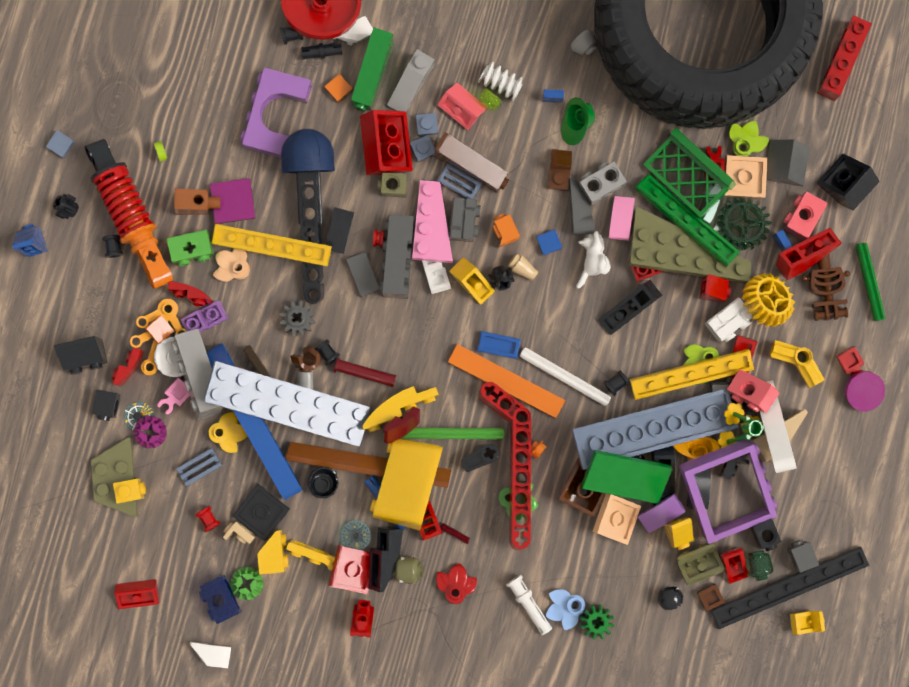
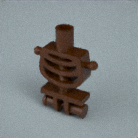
M828 254L818 261L819 269L810 271L809 277L803 275L801 278L804 282L809 281L811 293L825 296V302L812 304V308L823 307V311H814L815 321L819 319L829 321V316H833L834 320H838V317H848L847 307H844V309H838L837 305L847 304V299L834 301L832 295L844 289L846 284L844 277H849L850 272L845 271L843 273L841 267L831 268L830 256ZM837 276V279L831 282V278ZM815 279H822V282H818ZM839 283V287L836 290L832 291L831 287ZM816 287H823L824 291H820ZM828 306L832 307V312H829Z

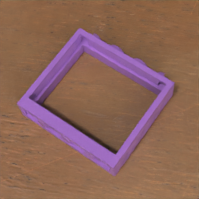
M749 439L738 441L679 465L702 535L708 544L777 517L775 511L777 504L769 491H772L769 481L765 480L764 473H766L762 461L759 462L758 455H760L759 448L756 443L753 444ZM748 453L765 508L712 528L694 474Z

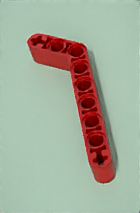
M486 382L479 390V399L510 423L509 543L512 549L521 551L528 547L531 541V413L497 384ZM492 390L489 396L485 395L486 391ZM499 395L500 397L498 398L496 403L493 402L494 399ZM500 402H508L510 408L508 410L502 409ZM516 414H523L526 418L525 422H519L516 419ZM516 434H523L526 439L525 442H518ZM516 454L524 455L525 463H519L516 460ZM516 474H522L525 477V483H518L515 478ZM517 494L524 496V504L516 502L515 497ZM516 515H522L524 517V525H519L516 523ZM525 529V531L520 533V538L524 540V543L520 546L519 542L515 541L519 537V531L515 532V530Z

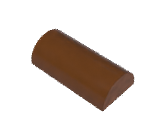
M578 457L557 499L594 518L606 493L582 489L581 484L587 469H581Z

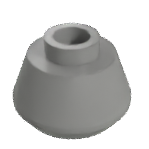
M591 30L583 31L572 42L571 50L582 56L585 54L587 56L591 55L597 48L593 32Z

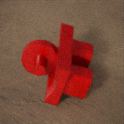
M358 600V605H354L350 636L358 635L359 637L371 638L375 606H370L371 601Z

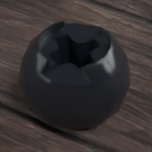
M678 587L664 588V591L660 590L657 601L664 610H672L682 605L684 596Z

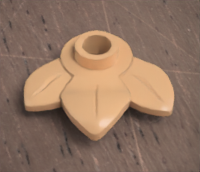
M234 248L232 252L223 250L216 253V262L220 267L213 273V276L217 280L228 282L233 278L245 279L249 275L250 266L246 262L247 253L245 250ZM242 266L240 271H236L238 267Z

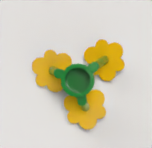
M730 403L724 412L726 424H738L740 419L743 420L744 423L741 424V429L744 434L734 437L731 431L721 432L718 444L723 448L738 441L750 439L752 436L758 437L764 430L758 416L752 417L751 415L744 416L741 404Z

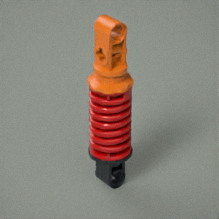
M105 139L86 145V154L96 171L90 180L97 186V192L100 193V198L104 201V206L107 208L111 220L114 221V226L117 228L121 243H129L132 248V254H137L153 289L172 282V274L157 247L159 242L152 233L157 229V226L152 220H149L150 214L145 212L146 206L142 205L143 200L138 198L140 194L138 191H135L136 186L132 184V178L128 177L129 171L126 163L115 162ZM147 257L155 258L154 262L151 259L147 260Z

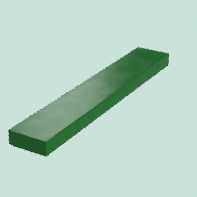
M650 174L636 185L635 190L723 266L727 267L739 255L740 251Z

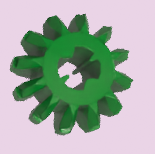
M600 604L597 611L594 605H590L591 613L586 609L583 610L588 615L587 618L580 616V620L586 622L581 624L580 628H588L584 634L588 636L592 632L593 640L596 639L597 633L600 639H604L602 632L605 631L606 634L610 635L611 632L607 627L614 628L615 626L613 623L608 622L613 620L614 616L609 615L606 617L610 610L606 608L602 612L603 606ZM597 617H601L599 618V620L602 621V624H598L597 627H594L595 624L592 623V620H596Z

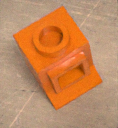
M501 214L493 218L494 225L492 228L498 241L501 240L499 248L520 239V234L510 214L507 216Z

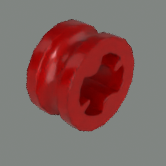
M374 229L373 247L379 245L380 248H383L384 230L378 232L377 229Z

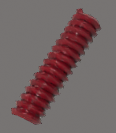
M445 523L441 525V530L456 537L459 541H463L466 545L469 544L470 537Z

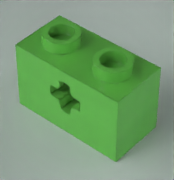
M207 230L167 238L171 261L175 265L178 264V267L187 266L190 264V261L194 260L205 262L210 260L209 257L214 256L210 234ZM189 245H192L195 248L192 250L193 253L191 254L188 251H186L190 249Z

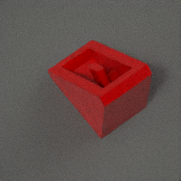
M735 547L718 554L725 567L724 572L729 584L749 577L746 572L747 566L741 547Z

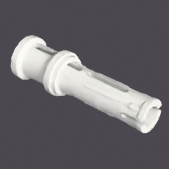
M518 575L510 580L506 586L511 588L516 596V602L522 604L540 634L544 635L552 630V626L535 603L531 589L528 590L524 584L522 575Z

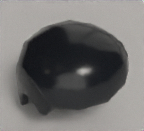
M319 467L313 470L308 478L309 491L317 498L327 499L334 495L339 486L337 473L329 467Z

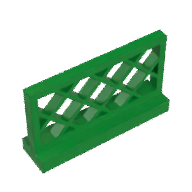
M675 128L670 133L671 136L643 165L693 212L702 218L728 190H732L736 186V183L681 131ZM673 142L677 146V154L666 155V148ZM689 157L692 160V168H681V158ZM677 158V168L666 169V159ZM656 159H663V169L655 170L650 165ZM692 171V182H681V172ZM695 171H705L706 181H695ZM666 172H677L678 182L669 183L666 180ZM706 184V195H695V185ZM709 184H719L723 188L718 194L709 195ZM692 185V196H683L681 194V186ZM706 198V206L699 211L695 207V199Z

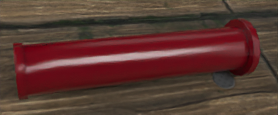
M340 357L337 358L334 373L341 372L391 387L394 386L396 375L340 360Z

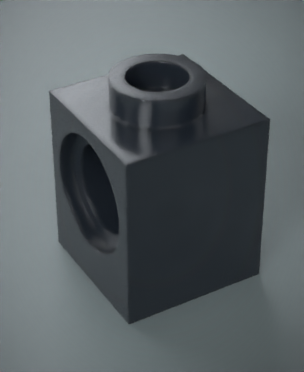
M96 390L92 414L98 415L97 419L110 421V417L116 418L121 394Z
M773 519L750 527L759 549L770 551L777 548V544L782 542ZM768 530L771 533V538L765 542L762 539V533Z

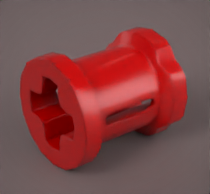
M210 506L195 514V517L199 518L204 526L205 533L221 524L211 512L212 508Z

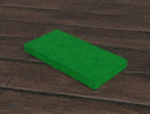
M594 450L581 486L582 489L658 504L672 472V467L667 464Z

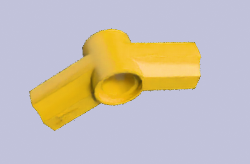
M774 340L769 357L796 366L808 389L825 380L813 360L812 352L808 348H800ZM799 352L804 353L806 356L804 363H801L797 358Z

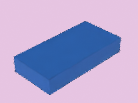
M481 331L477 351L517 360L521 339Z

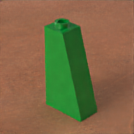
M373 27L351 98L352 105H355L354 108L365 112L367 109L371 111L394 46L393 33Z

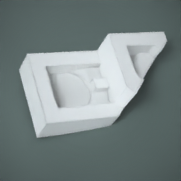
M366 16L359 18L348 32L336 38L346 41L348 45L352 46L353 43L370 38L373 28Z
M422 261L431 294L451 289L446 269L442 266L441 262Z
M190 642V646L205 665L228 668L231 647Z

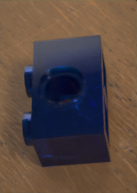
M225 575L200 586L201 591H199V595L202 601L207 602L210 608L207 612L212 622L215 621L218 624L242 612ZM216 595H221L224 598L222 606L214 603Z

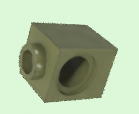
M382 173V178H378V190L381 191V195L406 198L407 174ZM389 181H396L398 183L397 188L393 190L388 189L386 185Z

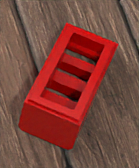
M430 499L426 507V511L429 510L430 514L425 515L423 521L432 518L433 522L421 526L420 534L423 541L442 534ZM435 525V530L427 533L424 532V529Z

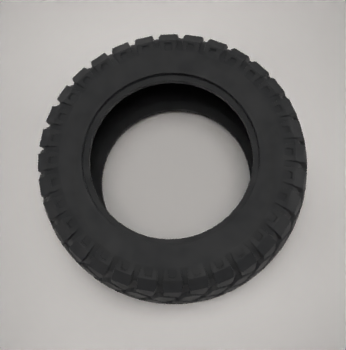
M595 0L594 30L597 47L601 57H603L602 62L607 72L612 76V81L618 89L624 92L623 95L633 104L635 103L639 106V109L650 116H656L661 121L669 124L673 123L681 127H694L697 129L719 128L745 121L763 112L784 96L796 83L807 67L815 50L822 25L823 2L822 0H760L766 20L765 38L760 52L740 65L718 70L696 68L670 55L659 44L650 29L646 17L645 0Z

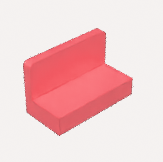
M459 83L448 89L438 103L441 109L467 130L473 126L478 117L487 109L482 102Z

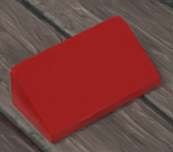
M156 579L120 583L115 586L114 594L118 610L159 604Z

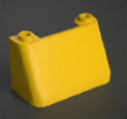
M398 439L388 444L387 453H390L377 500L373 499L370 511L373 512V518L420 531L443 447Z

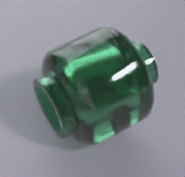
M764 550L750 552L748 557L745 558L747 575L750 578H756V581L768 579V575L774 571L771 556L769 553H765Z

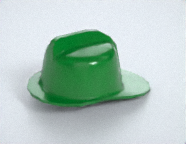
M577 97L570 99L567 103L561 125V135L564 142L568 145L574 146L579 144L583 140L586 130L593 125L595 113L592 104L585 103L584 100Z

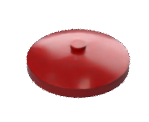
M281 0V10L287 23L299 34L312 39L327 40L345 34L354 26L360 14L361 0Z

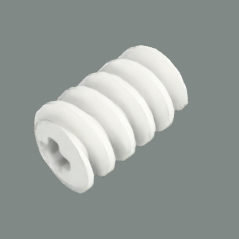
M492 61L484 69L478 83L483 79L484 86L486 87L492 83L491 90L499 87L498 93L501 94L506 91L505 97L508 98L513 95L512 101L514 102L523 85V77L515 80L516 74L513 73L511 76H508V69L501 73V66L499 65L494 69V62Z

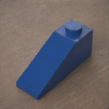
M34 224L22 227V230L16 232L12 244L14 250L27 257L48 252L42 230L38 226H34Z

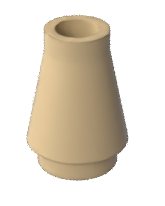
M517 253L507 265L511 268L512 272L531 281L539 272L523 255Z

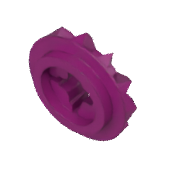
M155 416L141 418L134 427V438L139 445L145 448L160 446L167 435L164 422ZM151 424H153V431L159 433V435H152L148 441L147 434L141 430H148Z

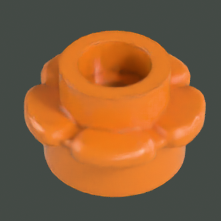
M543 440L540 443L538 441L533 443L531 446V457L533 456L538 459L546 450L547 446L543 444Z

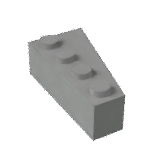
M199 328L174 335V342H171L174 354H178L180 360L178 361L180 373L184 374V385L187 393L189 392L191 407L193 412H195L197 421L221 414L223 407L203 402L212 368Z

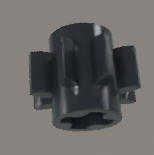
M70 194L57 196L53 202V209L57 210L55 215L62 219L74 217L79 209V205L75 203L76 197Z
M503 265L493 268L492 274L488 275L491 287H497L499 291L507 290L510 288L511 282L515 281L511 268L506 269Z

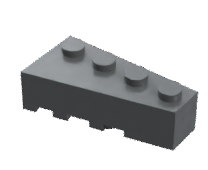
M389 215V220H385L384 232H388L387 240L383 242V252H386V259L382 260L381 272H384V280L380 281V292H383L384 298L408 299L414 216Z

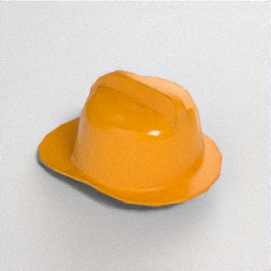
M707 436L673 445L677 452L687 457L688 461L720 449L718 442Z

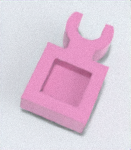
M179 377L165 390L164 393L168 397L161 399L157 406L161 407L162 404L167 403L169 408L165 413L168 415L172 412L174 403L181 406L190 396L189 392L187 393L184 382Z

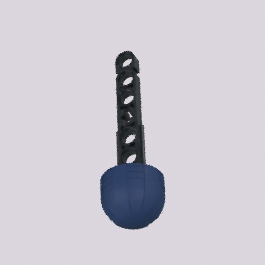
M301 129L292 133L282 146V173H296L298 222L301 227V240L311 242V237L307 236V232L312 231L315 232V236H312V243L322 244L321 172L335 171L334 150L329 139L321 132L313 129ZM304 181H305V182H313V184H305V185H304ZM309 187L314 190V196L311 199L305 196V190ZM308 208H312L315 211L313 219L306 217V210ZM302 262L303 279L306 283L303 284L304 299L309 304L320 303L324 298V283H321L323 279V265ZM311 269H315L318 273V277L315 280H311L308 276ZM312 289L317 290L319 294L318 299L315 301L309 296Z

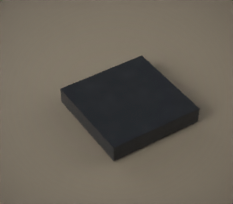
M257 484L233 514V517L263 541H266L290 508L260 484Z

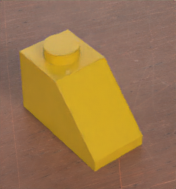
M464 257L449 271L480 305L495 292L478 269Z

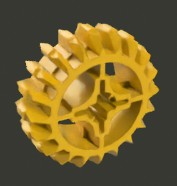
M763 273L751 278L746 283L742 291L744 295L741 298L745 301L743 306L748 308L747 313H751L752 320L757 319L758 325L764 324L765 327L782 325L790 318L795 309L793 307L795 301L791 299L794 294L788 291L790 287L784 285L785 281H779V276L773 277L772 273L767 275Z

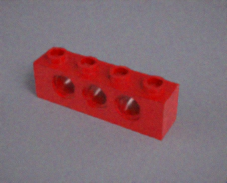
M854 15L848 21L817 91L818 94L834 101L841 96L872 23Z

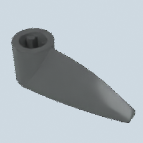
M570 178L572 234H593L594 221L588 199L575 178Z

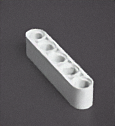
M773 380L766 381L767 383L774 386ZM777 397L767 414L760 411L775 472L781 473L797 468Z

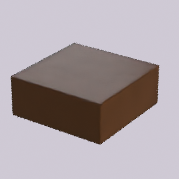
M716 584L697 592L705 611L725 603Z

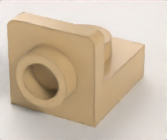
M239 521L234 524L231 522L223 531L226 533L223 537L225 540H228L236 532V538L244 544L246 542L251 544L257 538L254 533Z

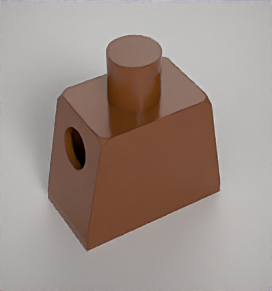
M175 188V214L208 215V209H220V197L208 196V190ZM197 200L203 201L200 205L195 204Z

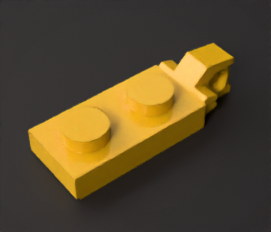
M293 539L289 541L286 549L290 551L291 555L299 558L303 555L310 558V562L318 565L324 563L327 565L328 570L332 571L335 556Z

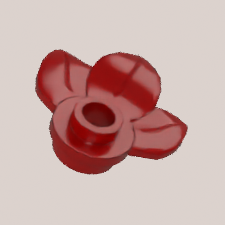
M458 563L451 568L449 574L438 572L436 583L438 589L445 593L449 603L460 604L464 601L466 595L473 593L475 590L477 578L467 577L465 568ZM457 590L459 595L457 597L452 596V591Z

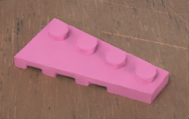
M420 180L412 260L453 263L440 182Z

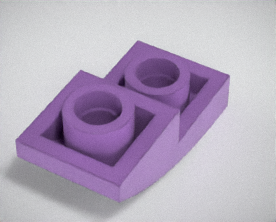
M215 301L207 307L182 318L181 322L186 332L199 328L200 333L229 319L221 302Z
M673 494L660 500L655 506L641 512L637 517L647 532L650 533L674 520L686 510L677 496Z

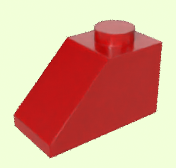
M706 275L701 281L699 299L725 302L727 298H730L731 286H728L729 280L714 275Z

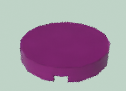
M860 371L848 379L845 384L844 395L851 407L858 411L867 412L881 404L885 396V385L880 376L875 373Z

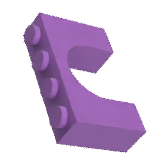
M264 68L263 73H259L257 78L259 87L257 92L253 93L251 100L253 108L252 111L247 113L246 123L248 125L247 129L242 131L240 141L243 142L242 145L245 149L281 158L282 146L289 136L267 129L262 120L263 111L269 102L277 98H288L307 103L312 82L306 78Z

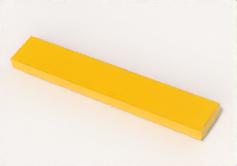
M215 224L211 244L323 266H328L332 246L219 224Z
M746 349L632 378L630 383L634 399L637 400L735 375L739 369L745 372L754 370L750 350Z

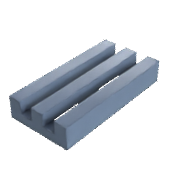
M448 163L437 180L440 184L467 199H474L479 188L482 186L481 182ZM448 170L476 185V187L473 188L448 174ZM446 177L447 179L453 181L454 183H456V184L462 186L463 188L469 190L470 192H472V194H471V195L468 194L467 192L461 190L460 188H458V187L452 185L451 183L445 181L443 178Z
M213 448L176 470L187 487L223 465ZM208 455H212L210 459L206 460L200 465L184 473V469L195 464L196 462L207 457ZM213 461L216 462V465L188 480L187 477Z

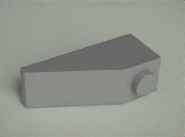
M417 49L387 106L395 111L407 112L435 66V59Z

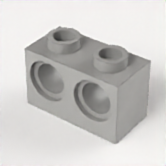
M615 161L610 164L605 162L598 167L599 171L594 174L588 172L581 177L582 181L579 182V185L590 205L605 198L627 183ZM607 172L613 173L615 180L608 181L605 178V174ZM591 182L596 183L598 190L590 191L587 185Z

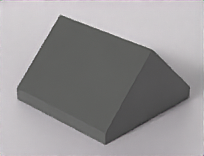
M795 139L770 140L767 154L766 180L803 187L810 147Z

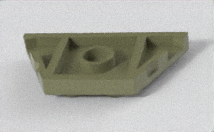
M126 438L91 460L93 494L95 502L134 517L138 516L137 500L117 504L113 483L135 479L132 438Z

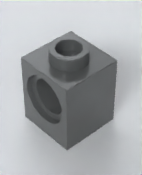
M802 539L791 543L792 547L787 550L796 572L801 573L819 566L810 542H803Z

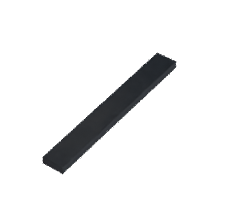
M859 546L819 563L817 567L793 574L713 608L710 611L717 628L722 629L870 565L862 547Z

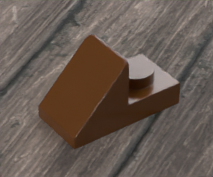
M552 149L548 189L568 191L572 151Z

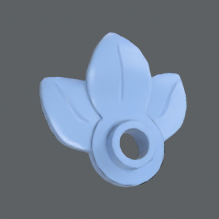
M563 589L550 592L549 596L554 603L549 607L546 617L553 621H562L564 630L573 628L578 623L579 615L585 609L584 599L578 595H570L569 592ZM572 602H578L579 606L577 609L571 607Z

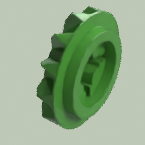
M252 567L238 569L231 578L230 586L232 592L239 599L251 600L256 598L263 589L262 575ZM242 576L246 580L255 579L250 584V589L247 587L239 588L244 583Z

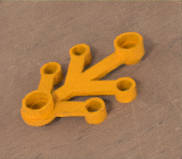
M172 299L162 300L158 304L156 311L136 319V325L139 328H145L149 322L162 315L167 322L170 321L176 331L175 335L180 330L186 332L176 317L178 305ZM166 305L171 306L172 310L170 313L165 312L164 307ZM140 318L146 320L144 326L139 325L138 321ZM146 331L139 336H132L129 342L132 347L138 348L143 342L152 337ZM133 338H138L140 340V343L137 346L133 345ZM153 340L148 359L141 363V371L145 375H153L157 371L154 362V352L158 344L155 340ZM148 363H151L153 365V369L151 371L146 370V365Z

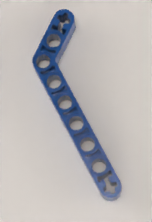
M223 343L206 351L211 368L214 361L234 366ZM234 411L283 499L286 500L303 491L264 419Z

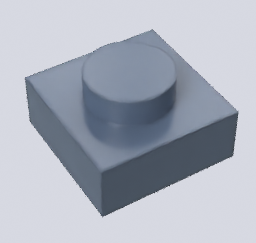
M436 113L416 115L418 136L438 134Z
M429 135L410 142L418 162L435 155V148Z

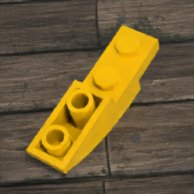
M413 386L397 393L382 403L363 424V429H368L369 433L381 429L380 425L391 422L395 416L403 417L400 409L404 408L405 411H408L413 406L417 407L416 404L424 401V404L436 401L435 397L439 396L436 387L416 394Z

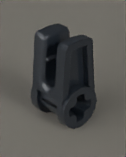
M488 444L466 456L461 462L466 472H470L496 461L499 457V451L496 446ZM487 448L496 451L493 454V459L485 458L484 454Z

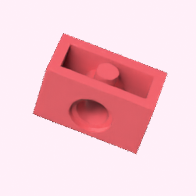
M807 191L802 196L798 195L793 203L796 206L792 213L789 212L783 221L786 224L783 230L803 241L808 239L828 203ZM800 211H805L807 213V220H803L800 218Z
M739 369L727 388L732 394L731 398L739 404L745 402L751 410L755 412L760 410L766 414L779 395V392L773 385Z

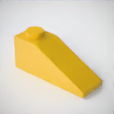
M681 517L664 525L672 548L678 547V550H682L690 546L689 542L694 541L691 518Z

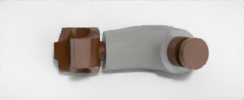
M307 346L302 351L304 359H302L301 355L296 354L290 357L293 365L296 368H300L297 371L296 385L313 390V371L310 370L318 367L320 354L312 346Z

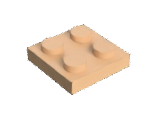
M727 155L725 173L735 181L736 186L732 190H728L724 196L764 199L766 196L767 158Z
M605 494L592 532L628 545L641 506L615 495Z

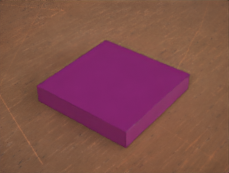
M250 178L210 184L211 196L220 197V209H213L215 224L256 219Z

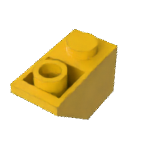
M282 530L276 531L258 552L259 574L285 572L286 567H289L288 555H284L287 537L286 534H282Z

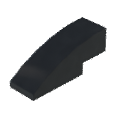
M393 526L378 527L377 547L370 548L368 589L384 592L398 561L403 529Z

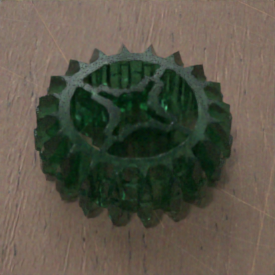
M745 196L740 198V202L736 197L733 198V204L727 201L725 203L726 207H721L720 209L723 214L717 215V218L722 221L716 222V226L722 227L717 232L719 234L724 233L723 237L727 238L729 243H734L736 249L741 245L742 251L747 249V245L750 250L754 249V244L760 246L762 244L760 239L765 241L767 239L765 234L770 233V229L765 226L771 225V221H765L770 214H763L766 207L763 206L760 209L758 207L760 201L753 204L752 197L746 202ZM740 208L738 219L728 221L730 213ZM748 210L753 212L757 219H752L748 215ZM744 220V223H747L749 225L743 228V225L739 224L738 222ZM729 227L736 229L739 233V237L741 238L736 237L730 231ZM759 227L755 237L747 239L749 228Z

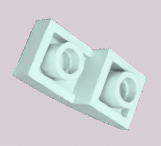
M719 184L709 185V195L718 194L721 191ZM719 201L703 216L702 220L708 225L716 213Z

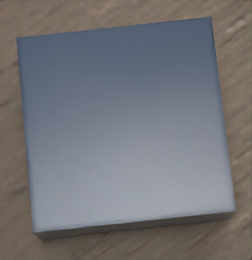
M56 130L46 147L62 158H65L75 141Z

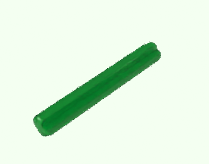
M860 243L856 245V250L874 321H882L886 316L868 244Z

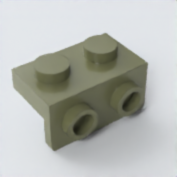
M715 543L702 544L698 549L691 552L685 551L676 558L677 566L687 586L725 571Z

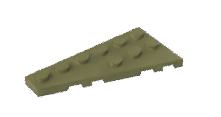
M637 206L635 207L629 266L705 277L709 274L732 282L745 284L750 280V261L737 256L725 267L678 226Z

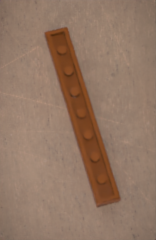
M290 442L286 455L287 461L380 477L384 476L389 459ZM438 467L433 486L448 488L451 469Z

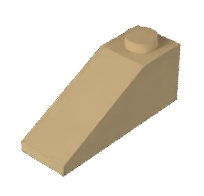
M806 409L784 420L789 441H791L807 415ZM764 432L751 440V442L757 444L760 451L759 457L762 462L769 461V463H773Z

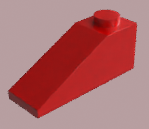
M828 228L780 252L775 266L784 278L789 280L805 272L839 247L842 242L832 229Z

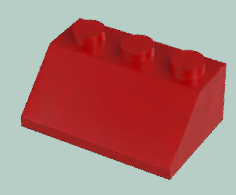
M372 110L360 115L366 175L397 174L413 171L406 111Z

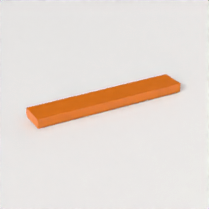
M458 344L448 363L484 382L497 384L509 395L554 418H557L565 402L564 399Z

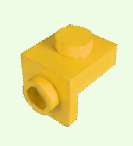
M141 479L113 483L117 504L144 499L146 486L144 482H141Z
M804 611L790 614L793 635L825 631L822 611Z

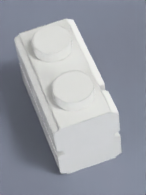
M739 297L704 323L718 342L725 340L727 343L736 336L734 331L738 328L743 330L752 323L750 321L752 315L747 313L748 308L743 306L744 303Z

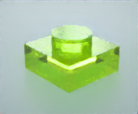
M487 88L481 93V103L490 110L493 108L496 111L501 106L502 100Z

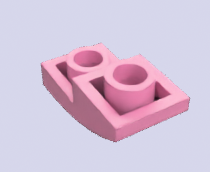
M614 197L609 239L629 241L635 198Z

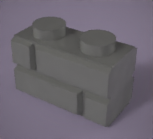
M453 198L449 240L473 242L474 237H478L479 225H475V218H480L481 205H477L476 199Z

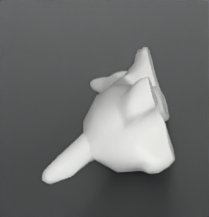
M595 231L594 234H589L579 241V244L584 246L587 252L584 271L576 288H581L588 276L606 275L610 271L609 259L603 254L604 241L602 235L598 234V231Z

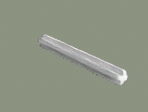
M524 348L520 354L522 359L603 406L608 405L611 399L609 395L530 349Z

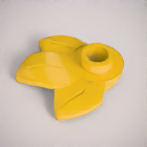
M234 412L222 415L219 422L213 424L208 431L210 440L214 443H219L221 449L228 453L237 452V442L244 440L248 436L242 425L237 424L238 418ZM217 429L222 430L221 437L215 434Z

